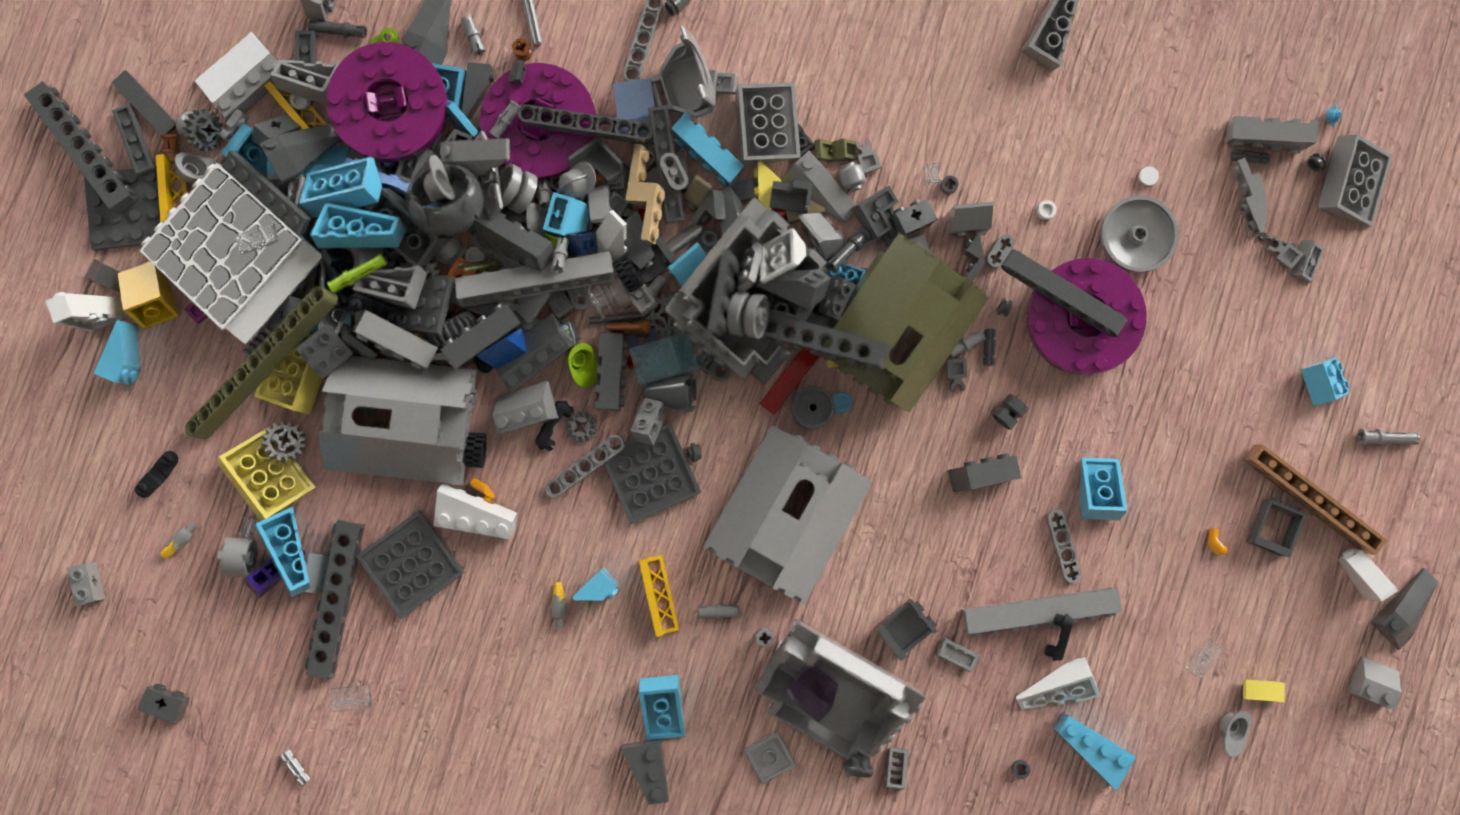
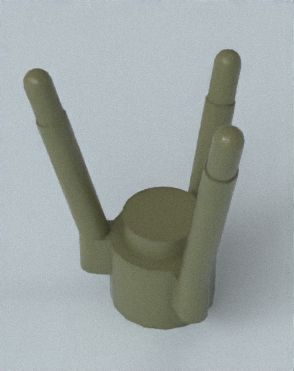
M495 259L457 264L458 267H467L463 269L464 272L478 269L480 273L499 271V265Z

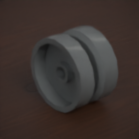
M810 386L803 388L795 395L791 403V413L799 426L814 430L823 427L831 420L835 405L832 396L821 387ZM811 404H813L814 407H817L815 411H811L809 409V406Z

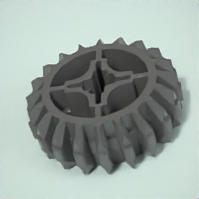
M470 310L459 311L445 318L441 335L425 333L428 343L436 347L444 346L443 343L453 337L455 340L460 337L459 332L467 326L473 328L477 325L476 319Z

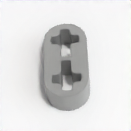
M1002 235L997 239L986 257L987 266L996 269L1004 262L1014 247V239L1010 235ZM1006 239L1008 240L1007 244L1009 245V247L1006 246L1002 251L1000 249L1003 245L1001 241H1004ZM997 253H999L1000 255L997 259L999 263L996 262L995 264H993V259L991 257H994Z

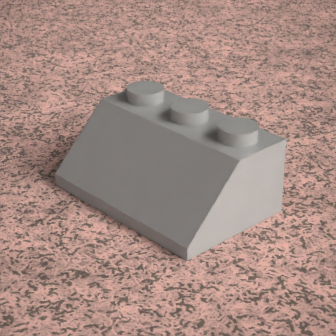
M549 381L497 396L493 412L497 434L514 432L558 418Z

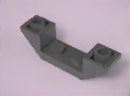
M978 235L973 239L970 237L964 245L966 250L963 254L975 261V263L971 262L965 270L968 272L965 279L970 281L976 278L985 265L981 238Z

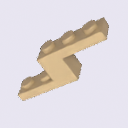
M634 144L626 201L632 205L646 206L641 240L647 244L655 245L656 239L659 236L658 224L662 217L661 205L665 198V191L658 183L644 182L647 177L646 165L650 158L649 150L642 144Z

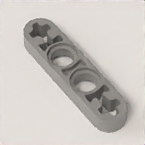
M1051 510L1046 516V521L1062 577L1067 582L1076 583L1081 579V570L1066 517L1060 510ZM1054 513L1060 516V519H1058V525H1063V528H1057L1054 530L1053 527H1057L1056 522L1051 520V518L1054 517ZM1060 531L1066 535L1064 542H1058L1056 539V535ZM1065 550H1069L1071 553V558L1068 561H1064L1061 556ZM1074 563V565H1070L1071 570L1076 572V574L1073 575L1074 579L1067 576V574L1070 573L1069 567H1064V564Z

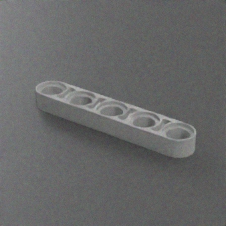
M646 0L623 71L625 81L640 80L663 9L662 0H658L660 5L655 9L649 6L652 0ZM651 17L654 19V24L646 26L644 20ZM646 35L649 38L648 42L645 44L639 43V36ZM637 52L643 55V59L639 62L632 59L633 54ZM630 70L637 72L635 79L627 77V73Z
M621 436L609 437L549 481L545 487L546 493L550 497H558L623 451L625 440ZM613 439H618L621 443L618 450L613 449L611 446ZM598 450L605 452V459L603 461H599L596 458ZM583 461H587L590 464L588 472H584L581 469ZM568 472H572L575 476V480L572 483L566 481V474ZM553 483L558 484L560 487V491L557 494L551 492L550 487Z

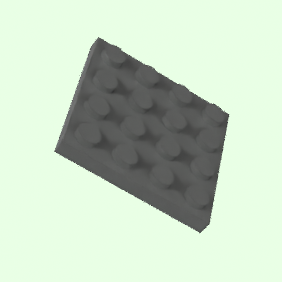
M134 169L117 170L124 178L122 180L123 184H127L134 191L135 194L132 196L137 201L119 215L109 210L84 176L91 250L138 246L148 236L151 238L154 235V229L160 223L157 171L138 178L135 175Z
M723 249L708 325V331L718 340L724 341L726 336H730L727 323L728 309L733 295L738 292L736 281L742 272V267H740L733 252L727 249Z
M671 423L661 427L654 446L636 442L634 438L625 442L623 451L605 463V467L630 524L701 493ZM621 444L614 447L613 449L618 450ZM602 452L600 455L602 460H604L605 452Z
M421 510L356 556L400 619L465 573Z

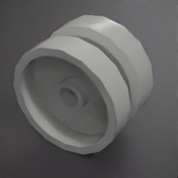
M508 164L499 175L503 207L508 206L509 210L521 214L532 201L538 179L536 175L528 171L522 172L520 167Z
M736 292L731 299L728 309L727 323L730 334L736 336L746 334L750 338H761L765 333L769 318V301L767 296L761 294H753L751 296L747 292Z

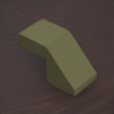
M843 138L833 142L822 139L814 141L815 157L818 160L826 162L857 160L856 141Z

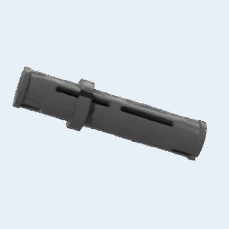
M310 19L307 25L308 30H314L318 33L342 35L345 38L350 36L366 38L367 36L366 26L353 25L349 22L335 23Z

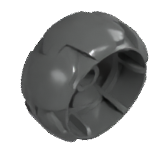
M443 164L455 194L454 200H450L447 197L436 202L430 200L424 188V179L431 171L430 167L411 181L406 191V205L412 221L420 230L433 236H452L464 232L471 227L476 219H479L484 208V195L478 179L465 167ZM437 203L438 208H426L427 205Z

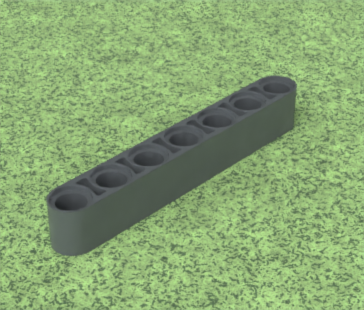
M523 105L518 110V117L521 123L530 128L636 144H648L652 139V128L645 122L533 105ZM530 112L533 114L530 119H523L525 113ZM549 115L552 119L550 122H543V117ZM569 118L571 123L569 125H562V120ZM588 121L591 124L588 128H582L581 123ZM603 124H607L610 126V129L601 131L600 127ZM622 127H627L629 132L621 134L619 130ZM641 130H646L649 133L646 137L638 135Z
M1011 250L1001 264L1002 270L1110 337L1116 338L1127 322L1126 317L1017 250Z

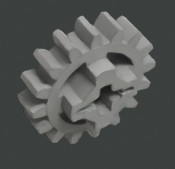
M281 421L280 426L273 423L272 429H266L267 434H263L262 437L266 441L262 442V447H267L264 453H270L269 459L276 457L277 463L281 459H284V462L287 463L289 458L295 461V455H302L300 450H304L305 445L301 443H304L306 438L301 437L304 433L303 431H297L298 425L291 427L290 421L287 425H284V422ZM285 436H287V437H286V440H287V441H286V444L284 445L283 448H281V446H282V444H281V443H282V440L284 439ZM271 445H274L278 451H275Z

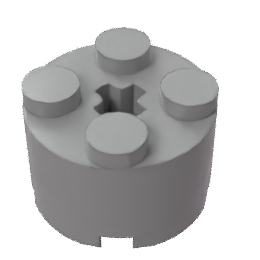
M225 537L223 550H219L217 556L218 562H221L220 575L246 578L253 573L257 563L253 562L254 555L258 554L257 542L246 538Z

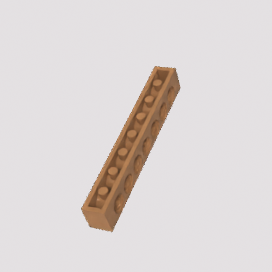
M1254 445L1244 457V462L1359 550H1363L1368 555H1377L1386 543V538L1265 445Z

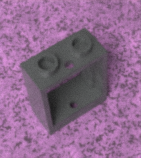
M1276 498L1263 500L1247 542L1279 556L1290 558L1307 514L1300 512L1301 509L1296 506L1289 505L1287 507L1282 505L1283 501ZM1270 508L1292 516L1282 545L1260 537Z

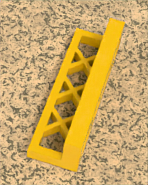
M271 81L264 85L286 113L301 126V130L311 128L310 126L317 127L327 124L311 104L309 109L298 111L290 104L291 93L282 94ZM305 112L314 114V123L305 121Z
M158 154L156 155L160 222L164 223L168 219L167 214L174 208V202L179 197L182 198L186 193L189 194L188 182L182 180L179 175L172 171L171 162H175V157ZM177 179L182 181V188L178 192L173 189V183Z
M663 555L639 560L656 637L678 631L679 625ZM660 560L661 568L657 574L650 570L648 562ZM657 577L665 582V588L662 592L654 588L653 583ZM661 596L669 600V607L666 612L658 607V601ZM666 615L673 619L674 627L663 629L662 620Z

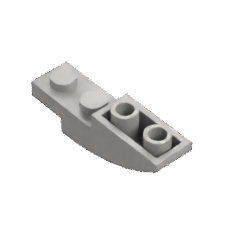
M1242 158L1231 164L1233 176L1238 180L1240 193L1245 197V199L1239 201L1240 212L1246 218L1249 232L1256 236L1265 231L1267 220L1266 192L1260 172L1252 175L1246 159Z

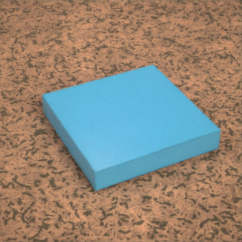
M448 102L446 105L448 111L447 118L459 131L474 137L478 130L454 102Z

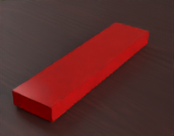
M802 349L759 404L775 415L820 356L810 354L807 349Z

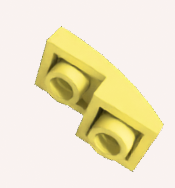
M1243 679V699L1285 702L1284 683Z

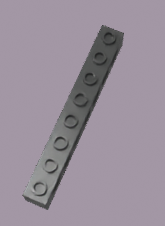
M42 81L25 93L24 96L109 210L117 215L121 214L137 202L132 196L135 194L134 191L127 184H123L122 180L124 178L117 170L114 171L111 168L113 163L106 156H102L100 153L102 151L101 147L95 141L92 142L90 140L91 134L84 127L81 128L79 125L81 123L80 119L74 113L71 114L69 112L71 108L65 100H60L58 90L53 85L48 86Z
M770 312L765 333L761 338L757 339L764 342L770 339L773 340V344L779 346L788 344L797 351L807 349L810 354L820 356L821 353L828 355L827 358L839 361V358L846 360L847 364L858 366V363L863 364L866 369L876 371L877 368L884 369L890 346L882 341ZM776 325V331L770 333L771 327ZM791 330H795L794 336L788 338V333ZM809 335H813L812 341L806 343V338ZM831 339V345L827 348H824V343L827 340ZM850 344V350L843 353V347ZM865 349H869L868 356L862 358V351Z
M337 520L333 525L332 535L334 537L333 542L330 543L328 548L330 557L329 562H326L324 568L326 577L320 588L322 597L317 604L318 617L313 623V631L315 632L314 637L309 643L311 653L310 658L308 657L305 663L306 675L325 679L335 676L358 561L356 556L360 551L365 524ZM344 536L348 537L349 544L347 546H344L342 544V538ZM340 555L345 558L344 565H340L338 562ZM336 574H338L341 577L340 584H337L334 581V577ZM332 593L337 596L336 603H333L330 599ZM328 613H331L334 617L332 623L327 620L326 616ZM324 632H327L330 636L328 642L323 639ZM320 651L325 653V661L319 658Z

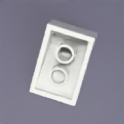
M793 228L762 244L760 260L761 282L764 284L798 266L805 258V243Z

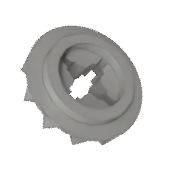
M577 412L571 415L566 424V431L569 437L577 442L589 441L597 430L594 417L587 412ZM576 420L581 424L586 423L584 428L587 433L581 430L575 432L578 428Z

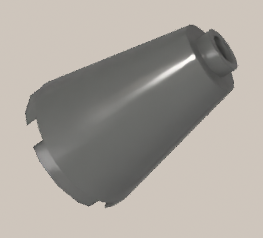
M685 374L647 383L646 387H643L642 390L643 399L648 398L661 401L664 407L693 412L695 406H692V402L697 399L696 380L692 379L694 375Z

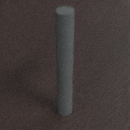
M639 311L594 316L589 317V323L592 325L646 318L647 315L643 316Z

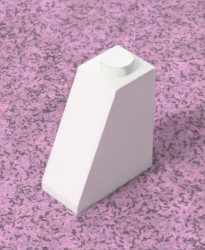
M1348 549L1338 559L1363 598L1384 601L1398 591L1363 550Z

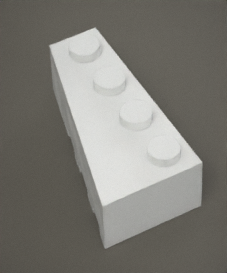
M61 292L52 295L51 299L46 300L53 323L88 332L114 324L117 320L127 319L119 297L65 294Z
M442 483L437 490L434 526L511 539L516 527L517 512L495 503H488L483 501L484 499L481 497L466 494L464 490H457L450 487L449 484Z

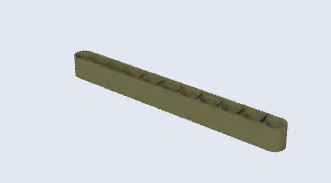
M319 286L312 289L188 420L185 425L186 435L204 440L208 439L333 309L338 300L337 294Z

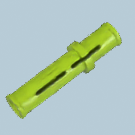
M379 254L350 271L342 272L341 276L328 281V286L333 293H336L348 285H354L355 281L386 266L387 263L383 256Z

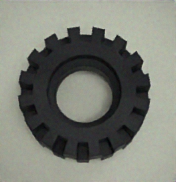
M627 255L613 262L619 278H621V281L630 293L644 285L640 274Z
M469 432L465 452L466 466L483 468L487 451L486 434Z

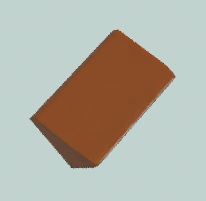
M616 321L607 325L606 329L612 333H622L624 335L649 334L650 321Z

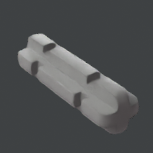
M286 750L280 755L283 763L286 762V767L293 777L297 778L298 784L302 786L310 778L307 773H303L304 769L297 759H293L292 752Z

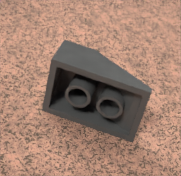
M821 270L786 271L764 284L760 280L756 286L807 309H811L825 298L831 277L825 275Z

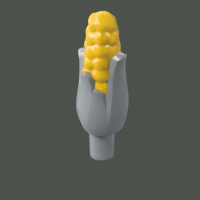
M191 522L186 528L179 529L164 544L165 548L161 552V557L167 559L175 552L178 553L191 540L192 532L198 525L195 522Z
M555 582L551 616L556 621V628H564L563 618L567 614L564 590L561 582Z

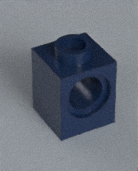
M578 231L566 234V239L569 241L568 253L585 255L598 252L596 232Z

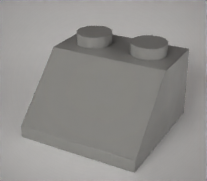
M993 202L954 205L948 212L950 235H956L958 238L966 237L969 233H975V236L985 235L992 228Z
M821 213L801 214L798 216L804 235L825 260L834 256L844 246L842 241L844 240L843 235L839 230L835 231L833 229V224L828 217L824 218Z
M1361 656L1348 693L1395 711L1402 693L1399 671Z

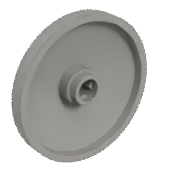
M1133 196L1118 202L1108 211L1101 225L1100 238L1104 252L1116 266L1129 272L1143 273L1159 268L1171 258L1178 244L1179 230L1174 215L1162 202L1147 196Z

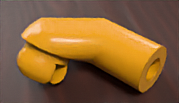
M476 478L471 480L470 487L484 494L482 496L483 501L491 503L495 497L492 490Z
M1209 528L1208 547L1216 555H1225L1228 552V548L1218 540L1219 530Z

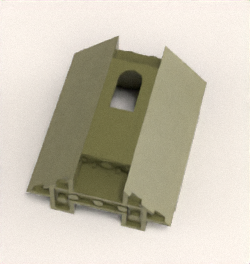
M899 233L886 253L879 251L855 286L840 319H833L828 328L882 341L890 346L883 370L877 368L876 371H872L859 363L858 366L847 364L846 360L839 358V361H831L839 365L837 369L845 375L848 372L854 376L853 380L861 386L863 383L870 386L867 390L876 396L879 393L885 396L883 400L891 406L895 403L910 413L989 297L979 287L975 286L973 281L965 279L943 263L941 258L932 255L926 249L911 242ZM909 325L923 336L906 361L900 365H895L890 361V351ZM831 339L827 340L824 343V348H827L831 345ZM850 344L843 347V353L850 350ZM865 349L862 351V358L868 356L869 349Z

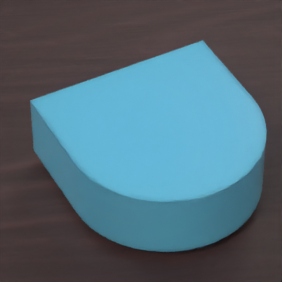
M847 393L831 395L835 405V414L846 412L852 407V398Z

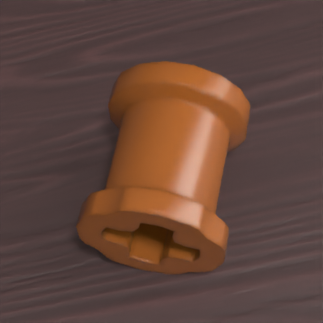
M523 38L516 39L513 42L512 49L517 59L522 61L528 60L532 53L529 43Z
M178 134L160 135V138H163L164 146L162 154L181 153L178 150L177 144Z

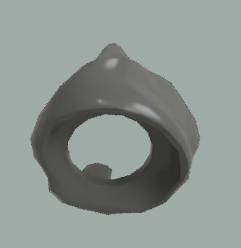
M853 754L844 764V772L848 775L865 778L873 776L874 770L871 766L870 758L864 754Z

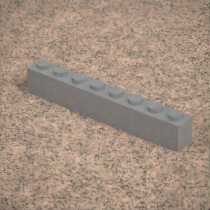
M602 251L592 255H579L575 258H569L564 262V270L561 274H558L559 268H557L556 274L551 271L552 262H550L542 271L530 268L527 265H521L517 268H503L494 272L486 271L476 275H463L462 277L455 278L457 300L461 308L614 282L615 274L610 251Z
M1114 587L962 609L965 632L971 634L972 637L982 636L983 632L990 631V634L1001 633L1002 629L1008 628L1009 631L1021 630V626L1038 628L1042 623L1054 625L1053 621L1057 613L1061 615L1067 613L1074 622H1077L1078 618L1085 617V620L1097 619V615L1113 617L1116 616L1117 612H1122L1119 589Z

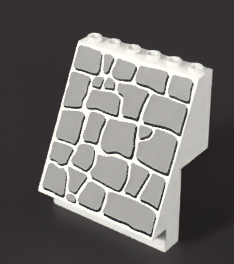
M216 163L215 165L211 164L205 171L207 174L203 179L199 178L192 187L194 189L191 193H186L180 199L181 204L169 211L167 214L168 219L164 223L160 222L155 227L154 235L151 238L148 236L141 245L143 247L139 251L222 330L227 329L246 345L252 341L272 318L286 298L291 296L316 268L322 256L315 246L303 236H298L225 170L221 164Z

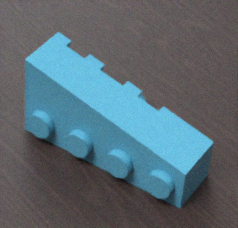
M686 111L671 128L673 142L679 148L684 147L688 151V156L694 161L698 159L705 171L708 173L713 172L717 176L716 180L719 183L731 186L744 171L745 166L726 148L722 150L720 148L721 144L714 136L708 137L706 135L707 132L700 123L694 124L690 120L691 115Z
M325 203L311 233V237L318 248L399 247L405 229L398 217Z
M1062 712L1053 729L1117 791L1136 756Z

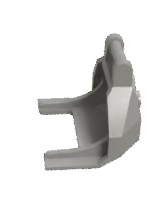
M679 26L682 33L680 35L682 43L673 46L662 64L659 74L650 77L653 98L656 106H663L657 86L662 83L668 102L666 105L668 106L669 113L677 112L684 114L687 111L691 117L700 118L712 113L716 104V91L706 59L695 37L683 26Z

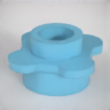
M1337 104L1334 105V108L1327 109L1326 123L1332 124V127H1336V122L1341 120V110H1337Z

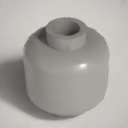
M855 162L843 165L841 167L842 170L838 173L842 187L844 189H851V192L861 189V185L866 181L862 166Z

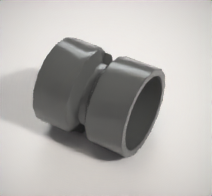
M1008 394L1002 401L1003 406H998L992 413V416L1002 426L1012 430L1018 423L1017 418H1022L1028 411V407L1014 395Z

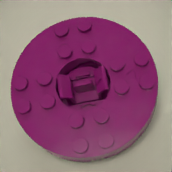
M372 43L353 51L337 66L327 89V111L337 134L355 152L366 158L372 157L375 161L399 162V160H409L422 154L438 139L448 115L446 109L448 103L446 88L436 68L420 52L399 43Z
M530 63L525 64L527 69L522 85L508 82L511 70L504 73L493 83L482 103L480 127L481 131L485 132L487 139H498L489 131L494 127L499 119V114L505 111L511 100L520 106L533 105L596 115V111L586 87L572 73L552 64ZM530 112L525 113L523 119H530L533 114ZM517 113L512 121L513 124L508 126L500 138L509 139L510 159L501 164V166L505 168L506 165L513 164L520 167L522 172L528 171L536 175L537 181L543 180V178L550 180V178H555L568 172L569 164L567 158L596 137L526 127L521 123ZM546 115L543 117L542 121L550 122L552 117ZM565 118L562 120L561 124L569 125L571 123V120L569 118ZM584 121L581 123V127L588 128L591 123Z
M1076 259L1052 270L1053 273L1126 317L1127 322L1116 338L1110 337L1033 290L1027 306L1026 315L1028 316L1026 322L1028 323L1027 329L1030 339L1038 353L1057 369L1076 375L1103 373L1125 362L1141 343L1147 322L1145 301L1135 281L1121 268L1099 259Z

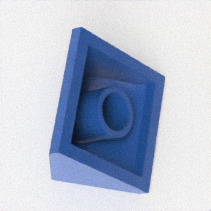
M522 328L478 353V358L494 369H498L525 354L526 346Z

